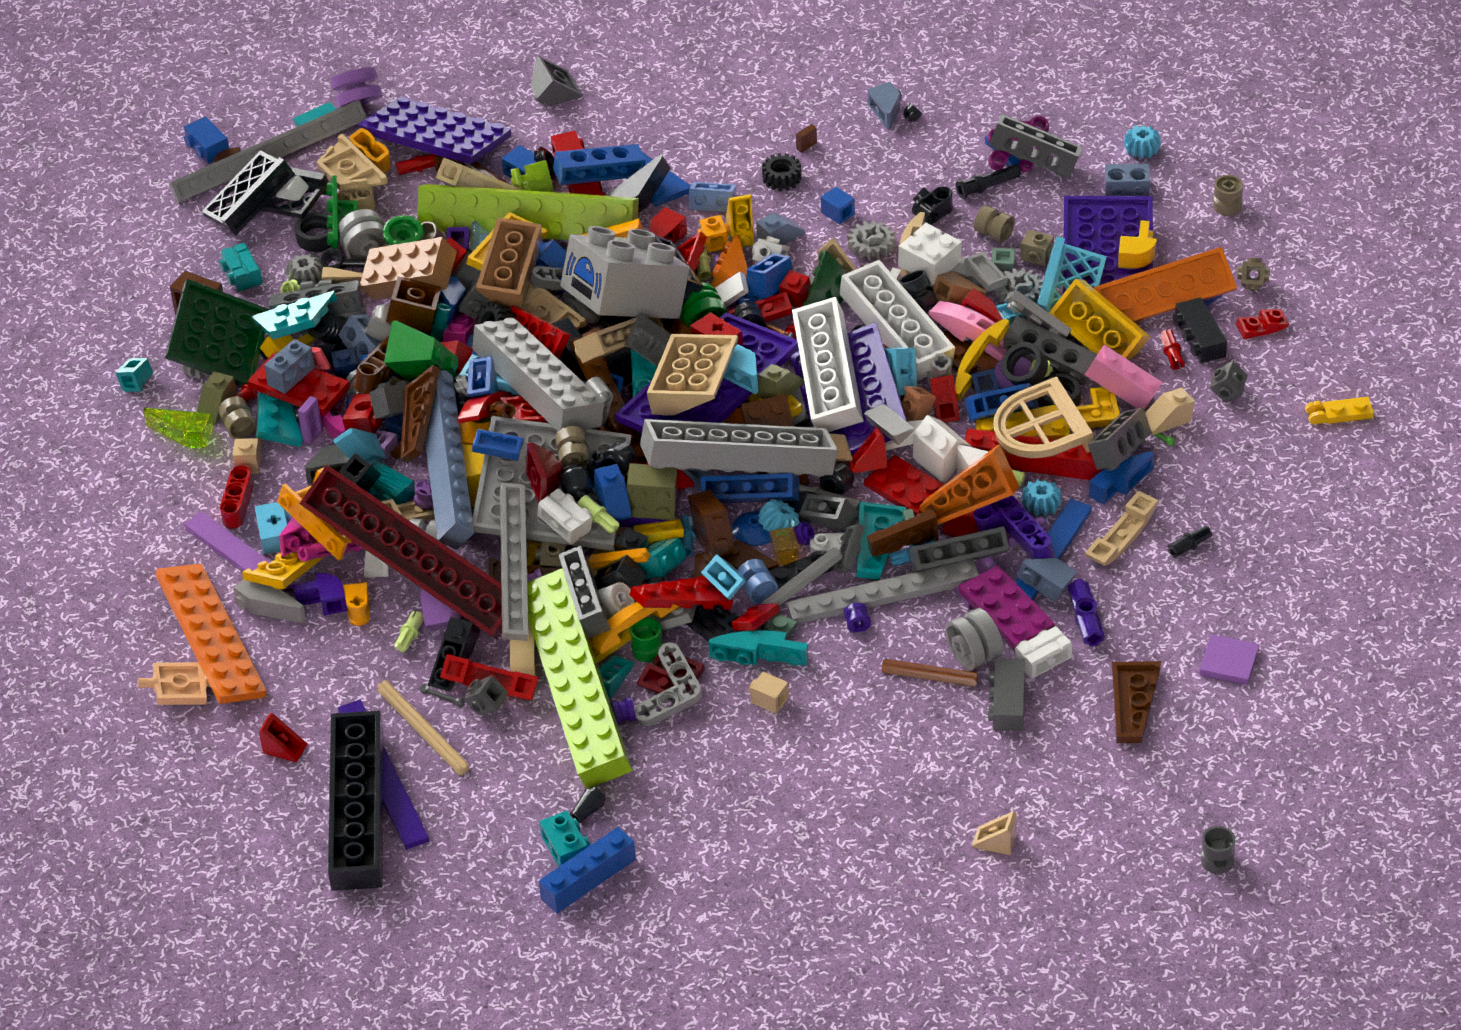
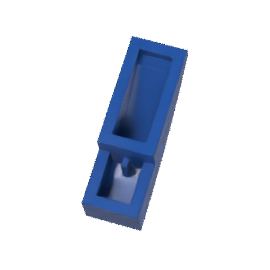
M1149 451L1131 456L1122 461L1120 467L1110 471L1104 469L1089 481V497L1104 505L1117 492L1127 495L1154 469V453Z

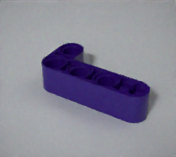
M1011 495L974 510L973 516L978 532L1004 526L1007 532L1032 559L1055 558L1050 536L1014 496Z

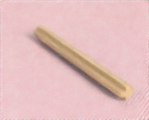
M384 680L377 685L378 692L458 775H464L469 771L468 762L389 681Z

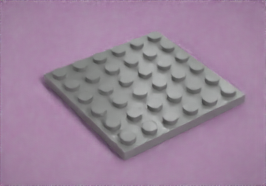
M492 416L489 431L522 437L524 441L518 461L484 455L472 518L474 532L501 536V483L525 485L526 539L571 545L537 516L538 502L525 474L527 443L532 442L554 452L557 461L559 460L555 435L558 431L548 423ZM592 429L584 430L589 454L597 450L598 458L599 452L604 453L606 449L616 442L623 441L629 445L631 442V435ZM560 484L557 489H560L563 492ZM593 488L588 496L602 507ZM592 522L590 532L580 537L572 545L613 551L616 532L609 534L597 522Z

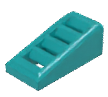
M613 655L599 668L609 700L634 668L635 662Z

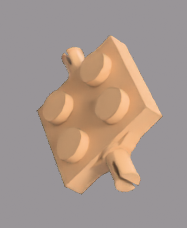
M199 662L153 663V677L138 678V688H153L156 693L157 705L206 704L207 687H211Z

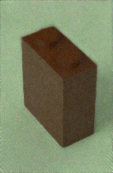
M710 489L689 495L688 502L696 539L713 559L716 554L723 556L735 552L727 510Z

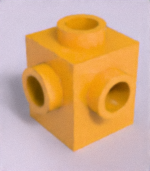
M721 215L700 219V229H697V234L702 232L707 236L705 242L707 253L722 250L728 240L727 236L730 235L728 223H723Z

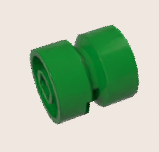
M645 617L630 627L633 656L641 662H653L660 647L663 645L660 623L653 618Z

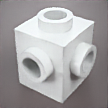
M767 236L766 239L758 238L752 249V254H754L752 260L761 261L772 253L787 256L790 247L779 244L780 239Z

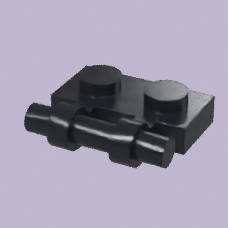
M698 605L692 622L686 623V625L709 642L711 638L734 633L732 622L740 616L735 612L731 613L728 609H723L722 605H714L713 609H704L702 605Z

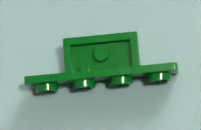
M332 175L331 183H327L326 195L330 196V199H327V212H331V215L327 217V228L331 229V232H328L327 245H331L332 249H337L338 225L346 215L358 210V201L338 200L337 175Z

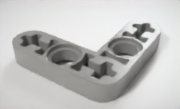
M668 642L663 644L658 652L661 663L674 686L636 706V719L643 726L654 725L696 704L702 698L703 693L700 684L679 646L675 643ZM668 652H671L674 655L676 662H674L673 664L669 656H667ZM678 669H685L687 671L686 675L682 678H676L674 673ZM689 683L691 690L694 691L693 695L687 693L686 684ZM668 698L675 700L674 705L669 708L662 706L663 701ZM655 705H658L660 712H657ZM647 711L650 713V716L646 717L643 715V712Z

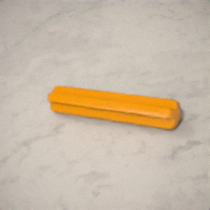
M646 548L590 555L588 562L591 568H602L628 555L636 563H644L650 558V553H648Z

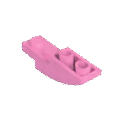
M939 301L928 312L930 317L962 342L967 337L974 342L979 335L995 324L989 318L972 309L950 302ZM1004 338L998 347L989 343L985 349L988 354L999 361L1003 359L1007 352L1003 348Z

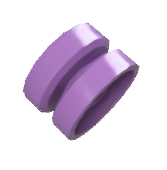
M375 67L354 69L330 78L332 89L343 91L335 97L338 108L357 100L361 104H365L383 96L379 85L370 84L378 78Z

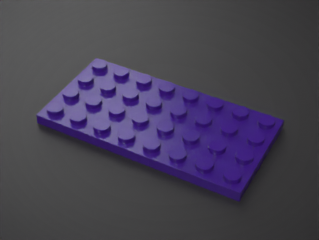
M724 313L720 317L742 331L743 347L755 353L757 376L771 364L781 367L799 350L798 341L729 313ZM723 378L715 399L676 415H652L647 396L650 382L615 414L616 422L640 432L643 431L644 419L722 423L752 392Z

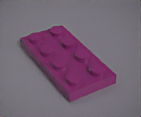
M998 565L958 586L959 593L974 609L981 608L989 614L996 624L1001 637L1014 650L1021 641H1029L1042 630L1048 631L1055 627V623Z

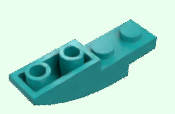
M735 632L711 638L708 642L709 658H714L718 661L726 660L738 662L742 665H757L760 658L769 662L779 661L789 663L790 665L807 666L809 660L808 643L787 640L786 632Z

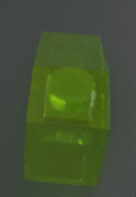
M146 407L143 409L147 427L183 446L191 448L207 447L213 431L211 414Z

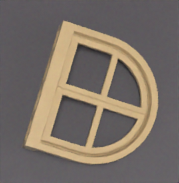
M1057 377L1026 388L1009 397L998 408L993 422L999 444L1008 452L1026 458L1053 456L1081 444L1088 453L1090 452L1088 443L1094 439L1093 432ZM1049 394L1058 410L1035 419L1025 403ZM1021 406L1029 421L1006 430L1009 416ZM1064 418L1073 434L1049 442L1040 426ZM1035 429L1044 444H1025L1013 439V437Z

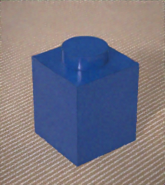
M834 187L820 197L821 213L838 224L843 223L855 214V198L838 187Z

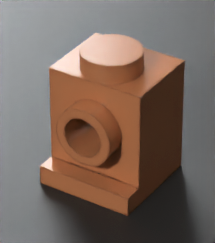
M905 386L904 390L907 392L902 401V406L907 422L924 420L926 415L930 414L936 397L922 387Z

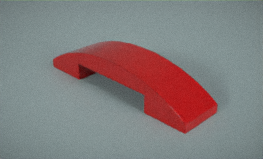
M504 391L474 396L461 409L458 423L485 418L489 416L487 406L500 401V398L515 396Z
M446 655L440 676L441 679L469 687L476 679L482 680L493 676L508 691L507 697L533 701L539 680L538 676L503 670L475 663L469 659Z

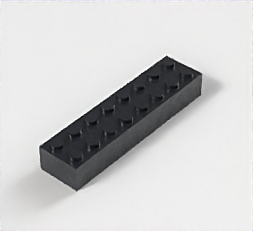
M380 710L331 714L328 875L331 891L383 888V724Z

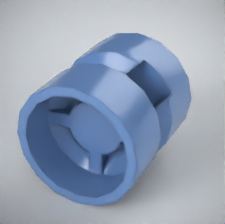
M751 559L738 568L737 571L745 577L746 581L742 587L752 603L761 604L763 600L778 590L777 583L762 560Z

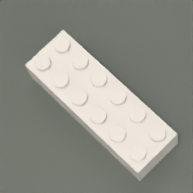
M880 260L842 275L840 295L866 326L876 322L883 344L888 348H916L917 381L927 377V371H930L931 359L936 354L944 353L947 357L951 358V363H953L955 346Z
M836 297L792 310L809 410L815 428H826L830 432L864 422L844 313Z

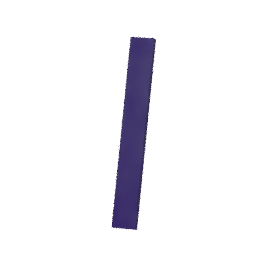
M361 699L338 707L339 713L366 711ZM383 746V805L405 850L429 842V837Z

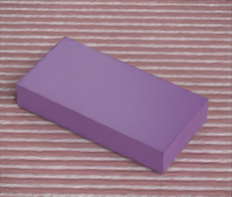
M312 396L298 410L303 442L309 445L323 432L318 400Z

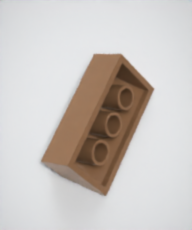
M497 218L476 286V290L493 303L507 306L509 309L511 306L523 308L530 285L529 277L536 265L543 242L541 224Z

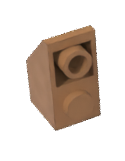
M954 271L937 275L933 287L937 299L961 305L964 298L973 288L985 296L987 294V291Z

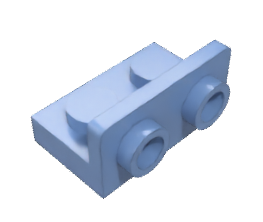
M693 182L689 188V209L727 212L728 200L736 195L737 185Z

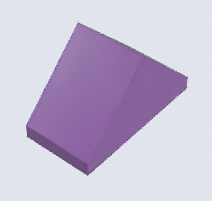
M423 589L421 590L420 598L424 622L428 629L446 627L450 617L466 620Z

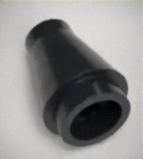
M594 786L585 789L574 809L570 812V816L573 819L576 818L579 823H582L584 819L604 806L605 795Z

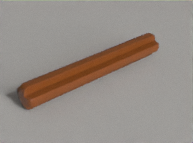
M884 659L881 667L882 672L887 674L975 687L978 682V673L893 659Z

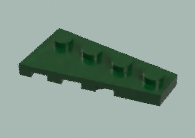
M824 250L819 255L818 259L820 262L814 270L813 276L815 277L812 285L808 288V297L802 307L836 297L839 305L843 300L840 295L841 278L847 272L827 250Z

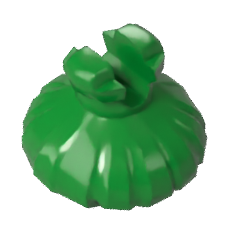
M395 216L385 223L382 230L383 239L388 246L421 241L424 236V228L421 222L412 216Z

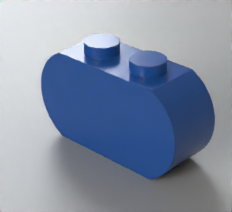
M1029 383L975 394L964 399L970 423H976V420L995 417L998 408L1005 400L1032 385ZM1035 399L1025 403L1029 410L1037 407ZM1019 406L1012 413L1021 412L1023 409Z

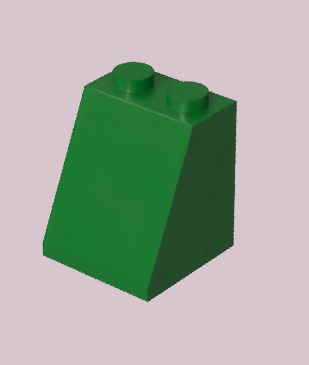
M392 321L384 360L386 365L405 380H409V382L416 379L432 365L440 368L442 371L449 372L454 379L458 367V357L435 338L398 321Z

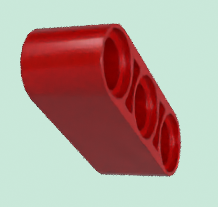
M238 465L231 469L220 503L223 525L229 529L238 528L243 524L252 495L253 481L251 470L245 465Z

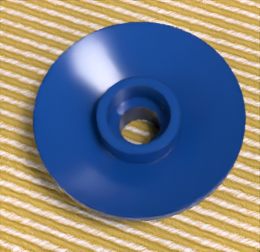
M760 511L744 513L732 525V533L736 540H740L749 546L765 545L773 541L776 536L763 529V525L759 523L758 515Z

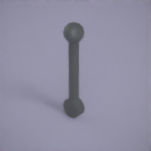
M423 684L420 687V691L423 694L429 693L454 702L458 707H462L465 704L463 698H454L432 690L427 684Z

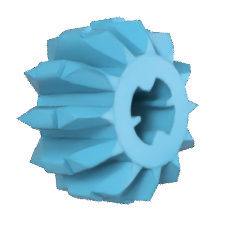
M1134 125L1133 129H1128L1124 138V145L1127 154H1132L1133 158L1140 156L1142 160L1146 156L1151 159L1152 155H1157L1161 146V139L1158 130H1153L1152 126L1144 127L1142 125V127Z
M1036 479L1035 483L1028 482L1027 487H1024L1022 491V505L1029 514L1034 512L1036 517L1039 514H1043L1046 518L1048 512L1055 515L1056 509H1060L1061 505L1060 488H1057L1055 482L1049 483L1047 479L1044 481Z
M771 499L763 505L758 516L759 523L763 525V529L768 530L770 534H775L777 538H787L794 532L795 526H798L799 515L794 512L795 508L790 507L788 503L785 504L780 499L777 501Z

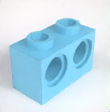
M885 348L899 395H905L907 392L904 390L905 386H917L916 348Z

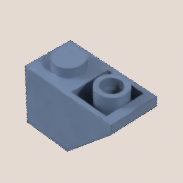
M1058 558L1025 559L1016 576L1056 603L1067 590L1068 585L1072 583L1077 571Z

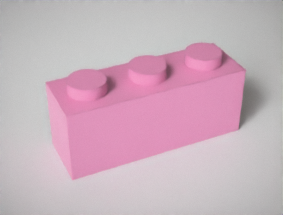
M1103 345L1084 374L1133 407H1143L1144 410L1162 384L1160 380L1106 345Z

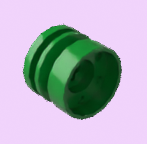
M701 282L703 285L699 293L692 291L683 306L680 320L689 328L690 325L710 312L719 318L724 313H729L713 285Z

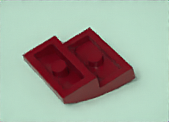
M668 652L667 656H669L673 664L674 662H676L674 655L671 652ZM659 654L656 655L652 664L647 663L636 682L638 686L657 694L674 686L661 663ZM685 657L698 680L705 670L704 664ZM678 669L674 676L682 678L686 675L687 671L685 669ZM689 683L685 685L687 693L691 689Z

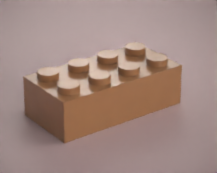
M442 237L369 249L360 287L373 300L391 298L397 276L440 286L441 290H445L448 287L457 251Z

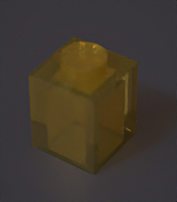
M794 528L770 531L771 550L774 561L778 563V566L799 560V549Z

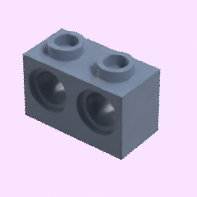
M1105 164V196H1150L1149 164Z
M367 314L351 315L338 334L348 349L353 348L359 364L362 363L361 355L370 354L381 343V341L364 333L370 321Z
M294 339L264 365L268 386L285 394L315 368L312 347Z

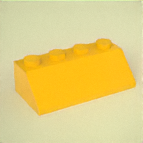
M1075 278L1049 312L1072 329L1070 334L1096 354L1099 353L1103 345H1106L1127 360H1130L1139 353L1151 337L1086 281Z

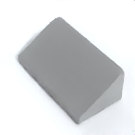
M885 404L864 413L868 422L875 427L877 426L883 434L897 445H900L915 431L913 426Z

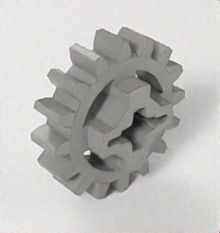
M875 220L871 224L863 221L862 226L856 224V229L851 228L850 234L847 235L848 249L852 250L853 255L859 254L860 259L864 256H867L868 260H871L872 257L879 260L880 255L887 257L888 252H893V246L896 245L895 232L891 231V226L884 227V222L876 224Z
M1013 268L1012 273L1004 271V275L1008 279L1007 285L995 289L999 302H1004L1008 294L1014 290L1019 291L1034 303L1035 300L1038 301L1043 279H1040L1039 274L1033 275V270L1025 272L1024 268L1020 271Z

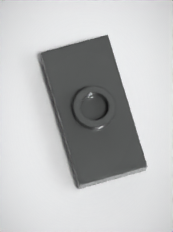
M857 523L846 527L839 550L843 557L835 564L834 571L845 573L852 570L855 558H857L861 550L860 541L865 526Z

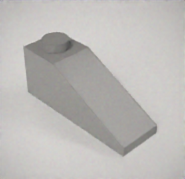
M242 580L233 587L235 603L242 610L246 609L252 614L299 623L306 621L304 606L281 589H274L272 586Z

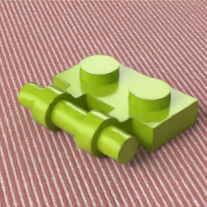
M546 160L525 165V175L520 174L519 168L511 169V183L515 187L524 190L523 183L528 181L530 191L554 192Z

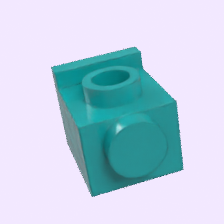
M129 358L115 372L122 391L141 392L143 390L142 385L154 374L148 358Z

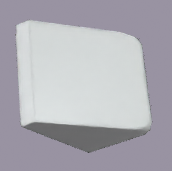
M298 175L292 177L276 193V196L278 198L298 201L309 186Z

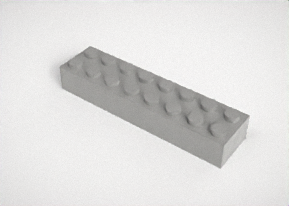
M506 318L496 322L486 321L484 324L474 326L473 350L481 358L492 356L495 372L557 431L568 426H577L583 430L601 427L604 401L515 318Z
M644 419L640 442L649 466L657 469L675 467L679 470L696 468L702 471L717 469L725 472H733L734 470L747 473L759 471L779 474L780 472L793 473L795 475L813 474L819 477L833 475L838 451L826 428Z

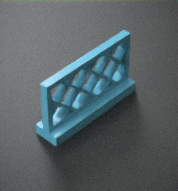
M1057 236L1051 251L1037 305L1049 313L1051 306L1056 304L1061 298L1056 288L1064 286L1067 290L1070 286L1069 283H1072L1075 278L1083 280L1082 278L1090 275L1095 282L1090 284V286L1093 288L1099 286L1107 256L1064 244L1065 238ZM1066 252L1075 255L1077 260L1070 262L1065 256ZM1093 260L1100 262V264L1091 269L1086 261ZM1082 264L1086 271L1078 274L1074 266ZM1066 269L1073 275L1067 279L1061 274V271Z

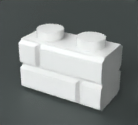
M557 489L549 497L547 496L539 502L537 516L569 544L572 545L580 537L590 532L592 525L591 513L586 508L579 507L570 494H564L560 489Z
M1056 626L1048 631L1042 630L1036 637L1029 641L1023 640L1015 647V659H1025V673L1031 679L1072 658V643L1065 635L1063 636V633Z

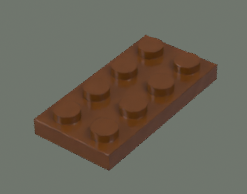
M786 394L740 405L744 424L794 427ZM757 471L758 474H770L768 472ZM807 474L796 475L799 477V484L809 485Z

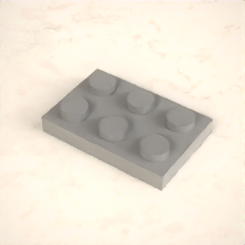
M1017 290L1009 293L1004 300L1008 304L1007 308L1015 314L1020 312L1027 317L1025 320L1065 338L1072 330Z

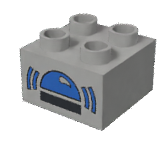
M592 226L588 228L587 235L570 234L560 286L598 315L637 317L641 313L645 317L680 319L690 267L674 256V247L663 243H655V234L642 229H630L628 237L622 238L615 237L613 230Z

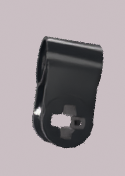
M945 186L935 188L913 204L912 214L916 216L920 212H925V223L930 225L936 223L953 210L952 190Z

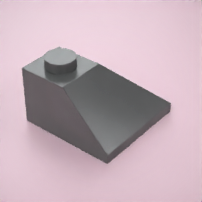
M540 56L536 58L530 87L535 94L534 98L539 103L553 106L583 96L569 70Z

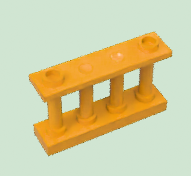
M324 467L317 470L314 481L317 479V477L322 472ZM286 483L283 484L277 503L338 561L341 560L347 544L353 541L344 535L341 536L333 527L299 504L311 486L294 492Z

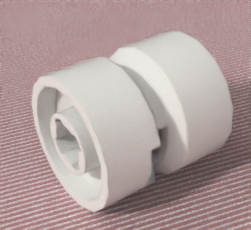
M618 582L598 590L607 619L634 603V599L629 596L631 589L626 584Z

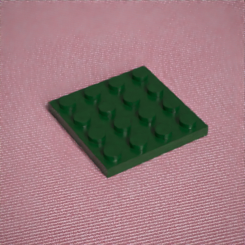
M186 279L164 358L209 375L215 371L233 376L236 385H248L247 381L256 372L261 352L260 346L263 344L265 336L261 326L255 324L253 315L269 311L270 309Z

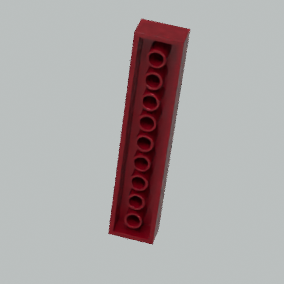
M326 464L299 504L497 640L502 634L501 583Z

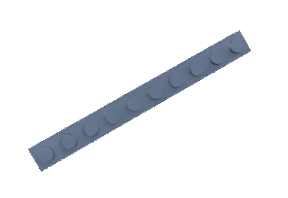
M440 370L425 437L437 539L441 543L458 550L474 534L460 425L458 423L453 376L447 371Z

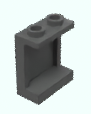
M467 253L450 277L457 276L466 289V295L458 309L476 320L478 312H482L481 308L486 306L490 300L476 290L481 271L466 264L467 258L470 255Z

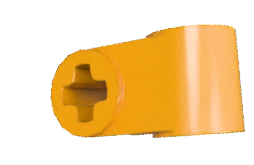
M367 582L343 585L350 623L355 626L365 625L370 620Z

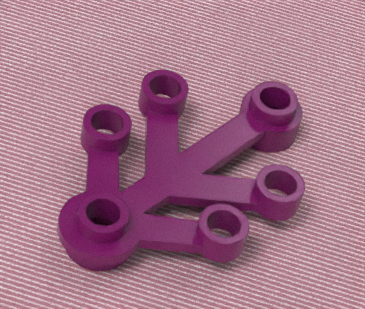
M1035 116L1030 121H1021L1045 132L1049 131V122L1043 116ZM995 129L991 130L987 136L989 142ZM1011 137L1012 140L1019 141L1017 138ZM999 150L993 151L988 159L990 168L993 170L1002 169L1012 154ZM1025 159L1021 160L1019 164L1022 172H1029L1033 167V163Z

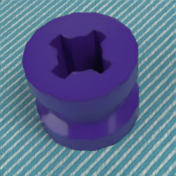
M852 603L844 609V617L847 620L849 631L853 633L862 632L870 627L871 620L865 604Z
M626 697L620 702L616 700L611 701L617 725L622 724L625 720L636 721L631 697Z

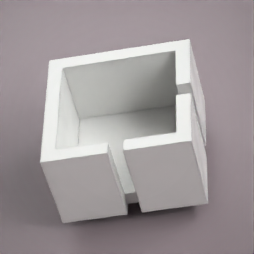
M925 223L914 232V237L910 236L899 245L898 266L910 273L917 270H925L930 283L934 285L937 275L948 273L961 262L962 241L947 233L942 235L941 230Z

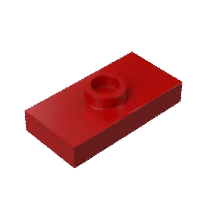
M778 603L757 604L748 608L746 613L732 622L733 630L754 631L780 612Z

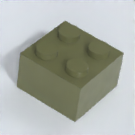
M630 464L627 494L631 517L675 520L677 468L665 467L657 469L644 464Z

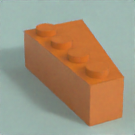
M1000 444L927 497L919 507L921 512L933 510L937 516V525L1014 495L1019 488V484Z

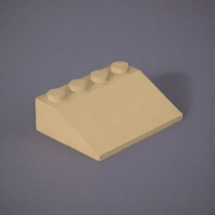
M671 334L647 391L652 415H676L715 399L737 344L738 335Z

